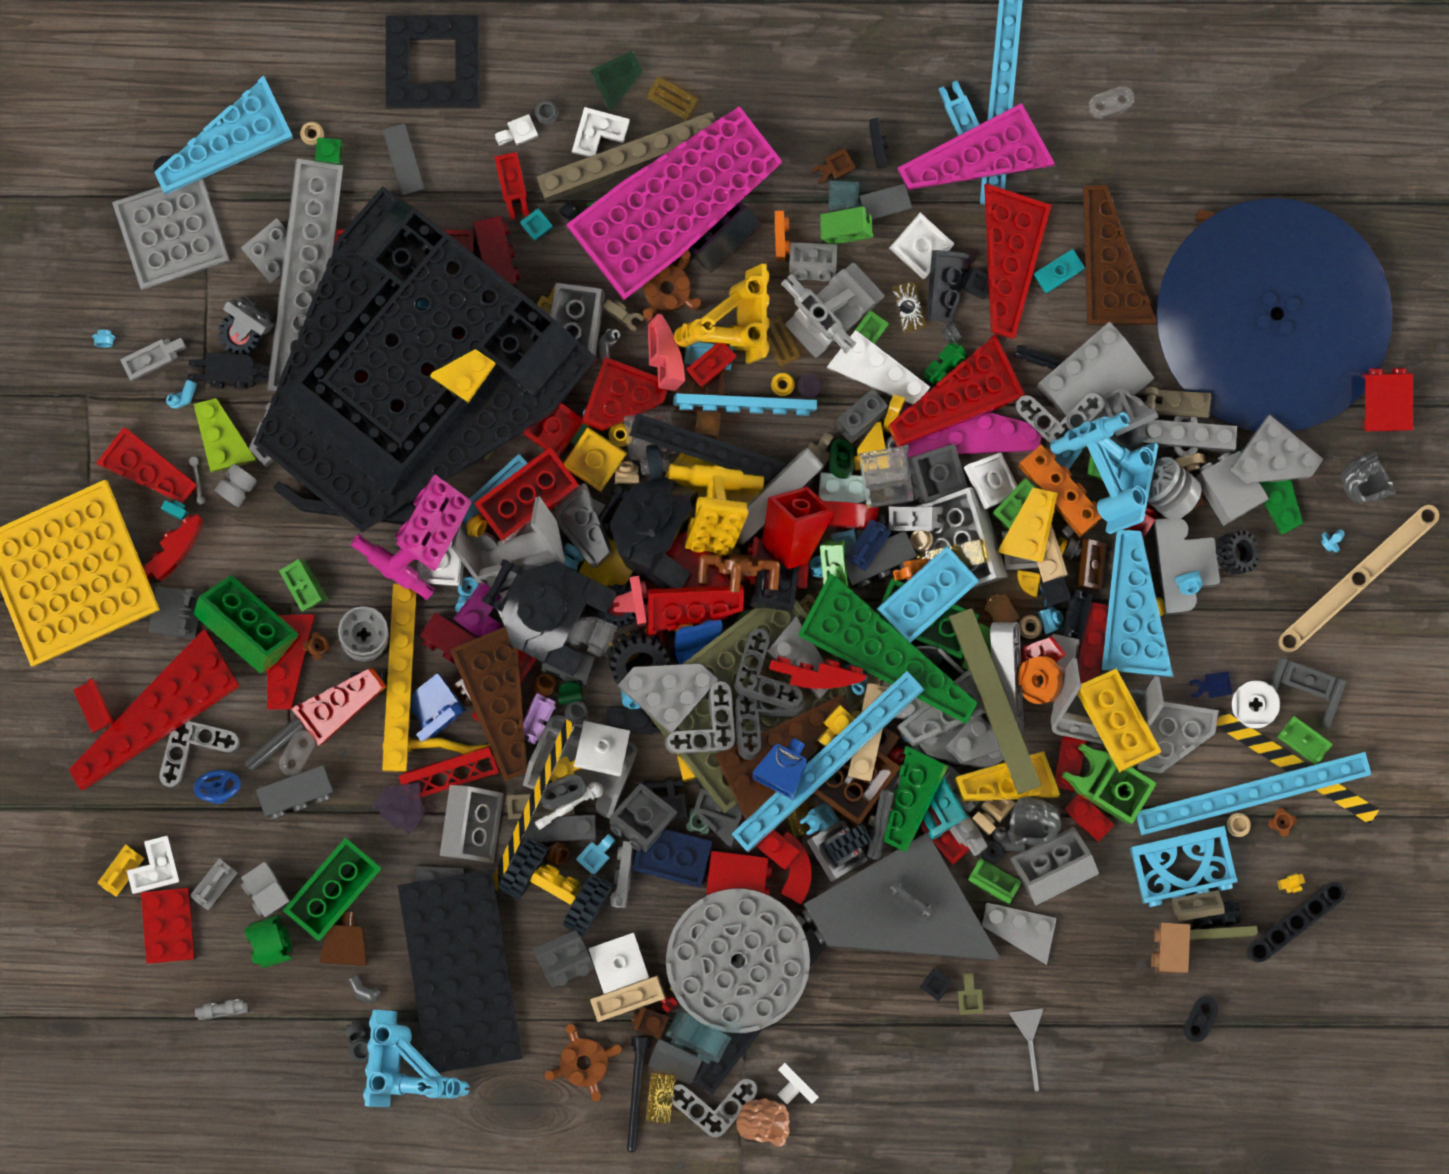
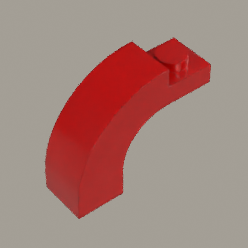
M824 501L834 510V515L827 527L854 529V531L865 530L871 519L878 522L879 507L850 502Z
M786 831L783 838L797 848L800 854L791 863L788 880L780 894L802 905L811 884V864L802 844Z

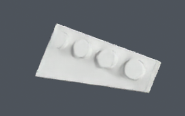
M856 330L851 335V338L857 344L852 349L850 348V351L846 354L840 349L827 366L829 370L864 383L875 390L887 393L889 396L893 397L894 394L905 397V403L910 405L915 404L930 389V386Z

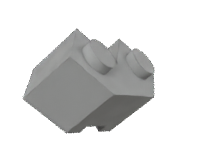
M263 862L241 877L243 883L240 885L247 896L252 894L254 903L251 905L258 916L263 914L264 917H268L290 902L288 895L282 889L283 886L267 862Z

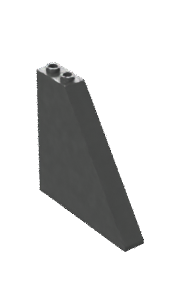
M928 833L912 841L907 852L898 849L802 905L804 908L801 911L808 924L812 922L816 929L813 933L820 945L824 943L826 947L994 961L1000 958ZM897 877H900L937 904L923 924L884 896Z

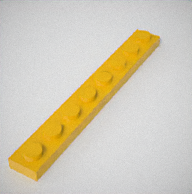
M393 584L383 772H407L417 593L411 588L405 589L399 584Z

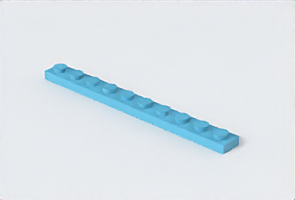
M999 0L988 120L1013 107L1023 0ZM1006 174L982 178L980 204L985 205L984 185L990 184L1005 189Z
M906 671L806 764L794 800L776 792L732 833L735 839L747 852H750L923 692V687Z
M1363 752L1142 810L1137 815L1136 820L1142 836L1372 774L1366 753Z

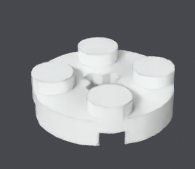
M1258 680L1249 681L1239 687L1233 695L1232 710L1236 718L1245 726L1262 728L1275 720L1280 710V698L1275 688L1266 682ZM1255 697L1258 698L1259 702L1263 703V706L1259 707L1258 711H1254V707L1249 705L1250 702L1254 701Z

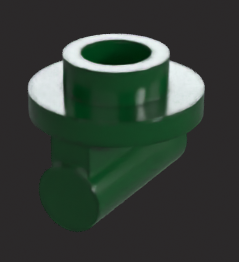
M575 681L562 683L559 686V704L563 705L583 700L581 684Z

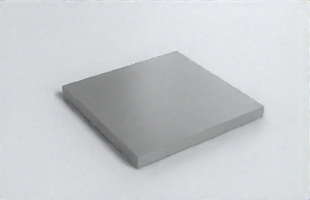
M200 179L166 195L161 186L112 202L141 291L230 262L204 179Z

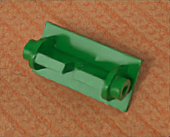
M954 342L948 344L938 355V358L943 362L940 364L934 360L923 371L925 374L922 377L928 383L931 382L933 387H935L939 381L960 363L964 362L968 355L961 345L958 346Z

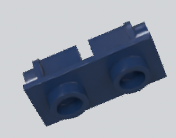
M871 519L845 559L866 571L891 534V531L887 530L886 526Z

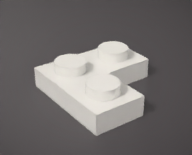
M584 107L572 153L584 157L596 155L601 137L624 143L630 119Z
M168 836L145 841L144 844L150 865L127 870L132 894L179 883Z

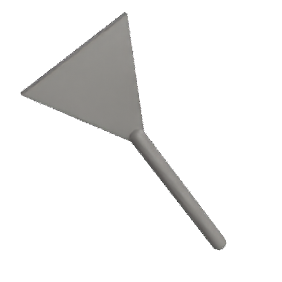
M1044 1008L1009 1012V1015L1028 1041L1035 1091H1039L1033 1038Z

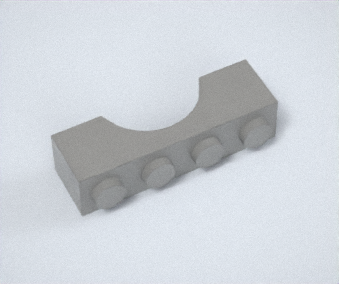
M1152 420L1144 424L1146 438L1139 445V447H1143L1155 442L1158 444V448L1190 447L1217 453H1227L1230 451L1233 454L1236 450L1237 426Z

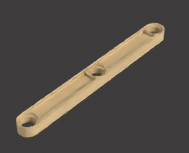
M1432 505L1421 507L1281 634L1278 639L1280 649L1287 653L1294 652L1437 523L1439 520L1437 508ZM1424 510H1431L1433 512L1434 520L1432 522L1423 521L1421 514ZM1360 572L1365 576L1363 585H1356L1353 582L1352 576L1354 573ZM1286 635H1291L1295 638L1296 644L1293 648L1284 646L1283 638Z

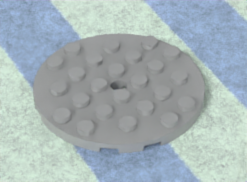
M749 889L717 891L694 903L685 911L675 925L666 953L668 980L681 1006L702 1024L712 1029L731 1033L757 1031L783 1018L801 997L807 983L810 968L808 942L796 917L787 907L773 897ZM733 955H743L745 963L742 967L737 968L732 965L731 958Z

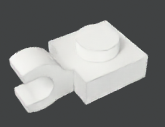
M529 114L508 122L509 130L495 134V139L499 146L512 140L518 146L538 137Z

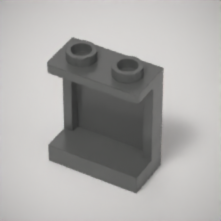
M872 388L837 419L836 429L849 443L853 444L870 430L876 422H879L886 416L887 413L884 410L887 408V404Z

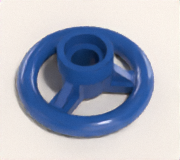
M214 770L201 775L195 781L193 790L198 798L214 804H221L238 792L241 781L231 771ZM221 777L219 780L205 782L211 778ZM232 780L234 783L233 787L227 791V783ZM201 789L205 790L209 794L202 792Z

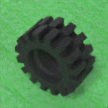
M1240 530L1226 533L1220 537V542H1217L1216 546L1220 547V549L1216 550V554L1220 555L1217 561H1222L1220 567L1222 569L1226 568L1225 572L1231 573L1230 575L1253 571L1254 567L1259 564L1256 560H1260V555H1257V552H1260V547L1256 548L1255 545L1258 542L1257 540H1252L1254 536L1252 534L1248 535V531ZM1236 545L1240 550V560L1236 555Z

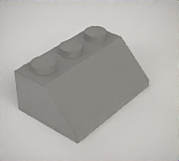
M556 283L550 316L557 320L582 346L596 356L606 294L599 288Z
M450 785L440 856L494 864L504 793L469 786Z
M1075 827L1058 834L1056 839L1049 843H1039L1010 858L1035 906L1099 874L1092 854Z

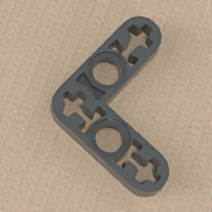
M754 629L750 632L734 682L735 690L741 695L791 710L796 709L803 697L802 691L798 687L760 675L770 637L765 630ZM760 636L762 637V642L759 645L758 651L753 650L756 642L754 639ZM750 656L755 657L758 660V666L749 667L745 662L746 658ZM746 673L751 674L748 681L750 685L747 688L742 687ZM765 685L772 686L775 694L772 696L765 695L762 692V687ZM780 689H782V695L780 699H778L777 696L780 692ZM790 693L794 694L795 699L793 702L788 701L789 698L787 696Z
M763 692L767 696L775 694V692ZM779 692L778 699H780L782 692ZM793 693L787 696L789 702L795 699ZM739 694L734 708L740 756L744 759L752 760L760 752L759 717L797 716L804 707L803 697L796 709H780L779 706H776L774 709H767L763 701ZM744 700L750 705L748 714H744L745 705L742 704ZM749 721L754 725V729L747 731L743 729L741 723ZM748 738H751L750 745L751 748H753L752 752H750L749 749L746 747Z

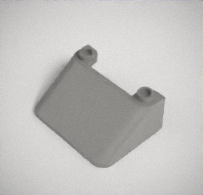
M554 715L549 718L529 761L523 786L534 789L560 730L567 719L566 717ZM583 723L574 724L559 759L568 756L570 762L576 759ZM630 741L627 744L621 776L588 769L574 772L575 775L583 779L586 787L591 782L602 784L603 794L596 802V811L609 819L616 810L637 755V747Z

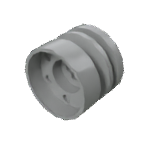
M1170 457L1157 459L1154 465L1147 502L1154 506L1164 517L1171 520L1180 519L1188 514L1197 504L1202 491L1201 483L1188 471H1185L1174 459Z
M361 606L346 612L340 620L338 628L341 647L349 657L356 661L368 662L382 656L388 647L389 632L387 622L380 612L374 608ZM363 631H366L368 636H370L366 638V641H362L361 637H359L363 634Z

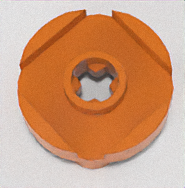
M1036 656L1026 660L1018 672V684L1022 686L1023 696L1034 704L1055 701L1062 690L1064 670L1047 656ZM1042 675L1044 682L1040 686V681L1037 680V676Z

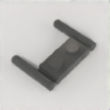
M1279 657L1270 685L1275 688L1276 692L1280 683L1330 700L1321 723L1323 728L1328 729L1331 726L1347 681Z

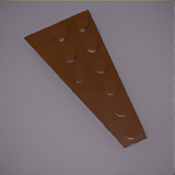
M503 627L452 648L450 652L503 779L507 781L526 773L527 767L518 649L512 646L507 630Z
M843 695L760 733L761 749L755 759L747 760L742 758L738 752V744L714 755L745 820L776 792L753 780V772L776 744L787 748L792 738L801 741L805 745L800 756L804 757L807 761L822 746L817 739L828 728L823 722L838 705L842 706L852 716ZM750 738L748 739L746 747L749 749L750 752H752L753 748H751Z

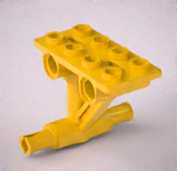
M760 264L747 270L745 280L730 288L729 297L702 318L690 323H684L683 326L679 327L673 333L678 347H688L697 342L727 343L733 346L735 350L746 351V364H751L765 358L769 352V341L767 340V331L769 329V318L767 317L769 272L767 271V265ZM736 307V325H731L730 327L713 326Z
M670 464L668 479L689 481L691 485L707 487V497H698L695 517H690L685 548L691 549L694 552H714L717 555L732 554L748 516L746 502L726 500L725 490L739 491L741 488L762 491L764 476L743 474L741 470L726 469L720 466L694 464L691 467Z

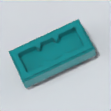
M1072 249L1035 272L1033 276L1044 293L1047 294L1084 271L1085 267Z

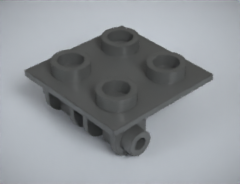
M156 586L154 596L160 611L151 614L148 632L194 639L196 637L198 618L193 613L198 598L203 593L190 589L181 590Z

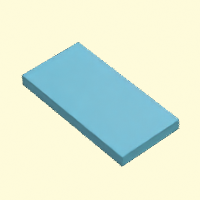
M946 546L876 610L896 631L911 643L976 585L979 580L956 554Z

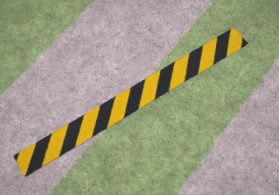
M1222 711L1217 719L1216 727L1285 771L1290 772L1310 766L1256 730L1245 726L1226 711ZM1340 784L1317 789L1318 792L1368 824H1371L1379 811L1378 808Z
M568 719L565 720L493 875L497 891L574 727V724Z

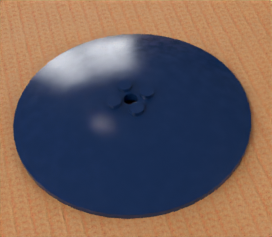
M1279 198L1258 199L1243 202L1216 213L1199 225L1182 242L1173 255L1161 282L1157 301V331L1165 361L1180 387L1185 392L1211 393L1212 399L1209 414L1230 425L1255 432L1263 420L1271 415L1286 429L1293 432L1319 425L1335 417L1365 391V379L1362 377V373L1369 372V368H1380L1388 349L1392 328V303L1389 286L1377 257L1359 233L1345 221L1320 207L1306 202ZM1278 307L1283 311V318L1281 320L1272 319L1270 315L1272 308Z

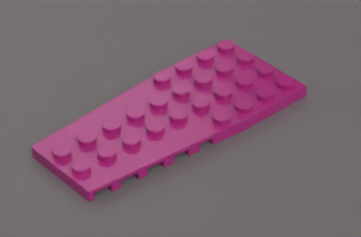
M737 107L687 141H684L673 150L622 181L566 224V227L621 298L625 300L678 259L782 163V160L741 107Z

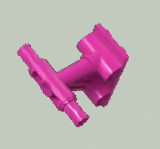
M437 475L431 477L428 485L417 495L413 503L416 507L410 519L402 525L395 536L398 540L397 545L401 547L395 555L381 545L372 544L359 533L354 537L353 543L350 546L365 555L367 562L380 570L386 578L392 579L405 589L411 588L425 600H428L435 588L419 578L418 572L410 567L409 564L413 560H419L435 571L472 502Z

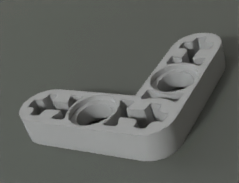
M1096 393L1087 394L1059 422L1032 396H1022L1016 403L1018 413L1050 444L1052 440L1058 439L1056 437L1058 433L1064 434L1067 429L1063 428L1065 424L1069 429H1074L1071 425V419L1074 415L1079 414L1083 417L1084 422H1091L1103 411L1105 406L1102 396ZM1098 398L1097 405L1099 407L1098 409L1091 408L1087 412L1091 414V417L1088 419L1087 415L1079 411V409L1083 407L1086 410L1090 406L1089 399L1096 400ZM1024 401H1032L1031 407L1036 412L1039 408L1042 410L1035 415L1033 420L1030 419V417L1034 416L1030 411L1026 410L1023 412L1022 410L1024 408L1022 404ZM1041 416H1048L1050 418V426L1046 429H1041L1038 426V420Z
M722 681L716 682L708 692L711 729L672 732L665 739V747L670 753L722 752L733 747L735 732L732 692L727 683ZM718 686L721 687L722 691L726 692L722 696V703L727 702V706H714V703H719V696L714 695V691L718 689ZM718 710H724L728 714V720L725 723H720L716 720L715 714ZM729 726V730H724V736L729 738V742L723 746L722 742L717 740L722 736L721 729L717 731L716 727L723 728ZM686 735H689L688 744L690 749H687V744L679 745L678 749H675V745L670 744V741L674 740V736L679 741L687 740ZM696 735L705 737V747L698 748L694 745L693 740Z
M191 721L186 722L185 728L189 730V733L184 734L182 737V741L186 742V746L180 743H173L174 738L179 740L180 737L177 729L170 733L159 778L161 783L170 788L176 787L181 783L191 744L232 753L240 745L239 737L228 730ZM203 730H209L212 733V739L208 743H202L199 739V734ZM217 732L221 733L219 735L220 738L227 739L230 735L232 736L231 739L235 741V744L230 745L229 748H226L224 743L218 741L217 746H213L217 740ZM175 747H180L183 750V756L180 760H173L170 756L171 750ZM168 761L175 765L181 764L180 769L174 768L173 773L177 776V779L172 780L171 783H168V779L165 778V774H169L172 768L167 766Z
M750 1079L741 1080L715 1111L684 1085H674L670 1091L675 1089L680 1091L683 1089L685 1091L683 1094L688 1100L690 1096L695 1098L688 1105L687 1109L684 1110L682 1106L685 1103L680 1099L677 1102L674 1101L675 1095L673 1093L672 1104L708 1135L720 1137L737 1119L742 1107L739 1100L732 1097L733 1093L736 1092L739 1096L742 1092L740 1088L742 1084H752L751 1090L753 1094L751 1096L746 1094L742 1098L747 1103L756 1096L757 1086ZM728 1101L737 1103L738 1111L736 1114H726L724 1105ZM694 1104H700L704 1107L702 1117L695 1118L691 1115L690 1109ZM709 1111L713 1114L710 1117L713 1122L721 1121V1132L715 1131L712 1133L709 1123L706 1122L705 1126L700 1123V1121L706 1118Z

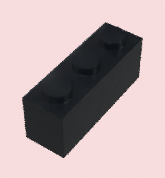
M739 202L698 239L688 251L703 268L712 273L732 253L737 251L739 246L748 237L755 233L761 226V223L746 205Z

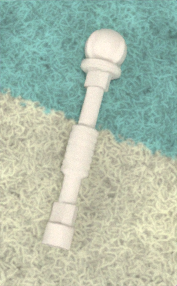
M591 782L586 787L585 794L581 798L556 808L552 814L535 821L536 827L541 830L556 817H561L573 810L574 806L582 801L601 797L603 794L602 784Z

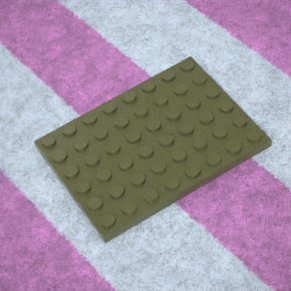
M796 599L793 612L770 608L753 609L682 664H701L718 679L717 682L722 681L730 686L735 743L733 746L737 745L734 706L739 695L735 690L734 682L748 636L754 629L765 630L770 637L768 650L795 617L798 618L803 626L808 614ZM757 636L754 639L756 642L753 650L758 651L762 637ZM814 644L824 662L826 659L840 662L839 667L844 668L846 664L841 658ZM766 654L760 675L790 684L791 675L769 669L771 658ZM750 656L746 658L745 662L749 667L758 666V660L755 657ZM746 673L742 687L747 688L750 685L748 681L751 674ZM770 685L762 687V692H775L774 688ZM852 685L830 688L820 699L807 688L796 686L802 691L804 707L800 714L840 695H843L851 714L864 703L865 693L862 695L855 694L852 690ZM719 686L718 689L714 691V695L719 696V703H714V706H727V702L722 703V696L725 695L726 692L722 691L721 687ZM708 692L673 732L711 729ZM744 700L742 702V704L745 705L744 714H748V709L750 705L747 704V701ZM763 702L767 709H774L776 705ZM724 710L716 712L715 717L718 722L725 723L728 720V714ZM648 714L661 733L667 738L670 733ZM759 717L760 733L794 717ZM749 721L741 723L743 729L747 731L754 729V725ZM729 726L723 728L716 727L717 731L721 729L722 736L717 740L725 746L729 742V738H725L724 730H729ZM686 735L687 740L679 741L674 736V740L670 741V744L675 745V749H678V746L681 744H687V749H690L688 744L689 735ZM696 735L693 742L696 747H705L706 739L704 736ZM720 752L678 754L723 813L737 804L714 756Z

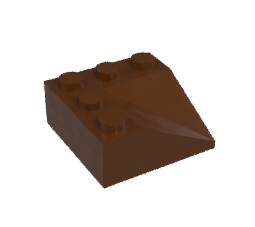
M877 751L871 782L848 777L851 763L850 758L812 794L856 826H859L879 799L882 789H886L901 768L879 751Z

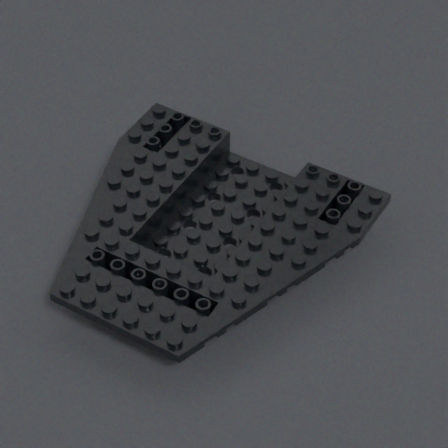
M382 186L336 240L332 256L327 262L323 278L318 284L304 324L298 333V339L291 350L278 382L277 390L271 399V405L253 444L363 533L414 501L421 490L428 485L432 476L437 475L443 481H446L552 415L597 362L598 358L582 346L557 320L415 207L398 199ZM452 263L460 266L458 273L454 275L447 273V267ZM493 292L496 295L494 302L485 303L483 301L484 294ZM422 299L429 301V307L424 311H420L416 307L418 301ZM457 328H462L465 330V336L459 340L454 339L452 336L453 331ZM391 335L399 338L398 344L393 347L386 345V340ZM475 349L496 364L469 403L430 376L422 374V368L427 364L433 365L435 367L434 371ZM361 371L368 373V379L365 382H356L357 373ZM397 400L404 402V408L400 412H394L391 409L393 402Z

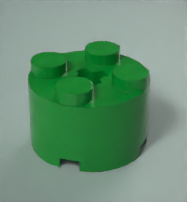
M279 914L251 922L249 927L244 929L247 941H251L252 961L255 965L260 964L264 969L293 959V956H289V952L293 951L291 938L286 925L281 926L279 923L280 920H283Z

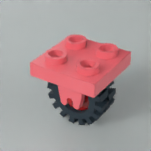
M639 576L630 577L631 588L623 584L607 586L618 592L607 614L597 609L600 619L606 625L613 628H623L633 623L634 619H637L639 629L647 628L648 604L644 605L643 598H648L645 581H640Z

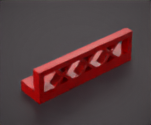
M489 745L401 773L398 777L401 785H404L408 800L412 801L449 789L450 785L459 786L499 773L500 771ZM489 757L492 770L483 772L476 768L479 760ZM464 765L471 769L466 778L461 779L453 775L457 767ZM473 771H476V772L479 773V774H476V775L471 776V774L473 773ZM443 773L448 778L444 785L438 786L430 782L433 775ZM451 778L457 780V781H454V782L449 783V781H450ZM420 780L426 783L422 792L412 794L409 782ZM428 785L434 787L432 789L426 790Z

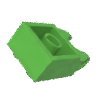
M1080 744L1078 749L1083 752L1090 762L1089 772L1083 777L1063 772L1061 777L1071 784L1076 793L1122 822L1133 824L1157 783L1132 767L1119 773L1109 753L1093 750L1084 744ZM1124 786L1123 791H1125V794L1118 795V787Z

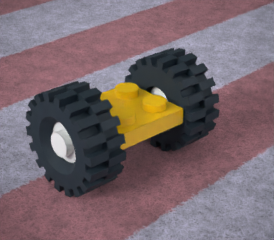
M527 837L509 864L498 888L520 900L531 882L572 905L563 922V926L572 931L577 930L578 934L584 937L604 905L613 885L592 873L583 887H581L576 879L572 877L565 878L558 874L559 870L555 867L541 865L549 848Z

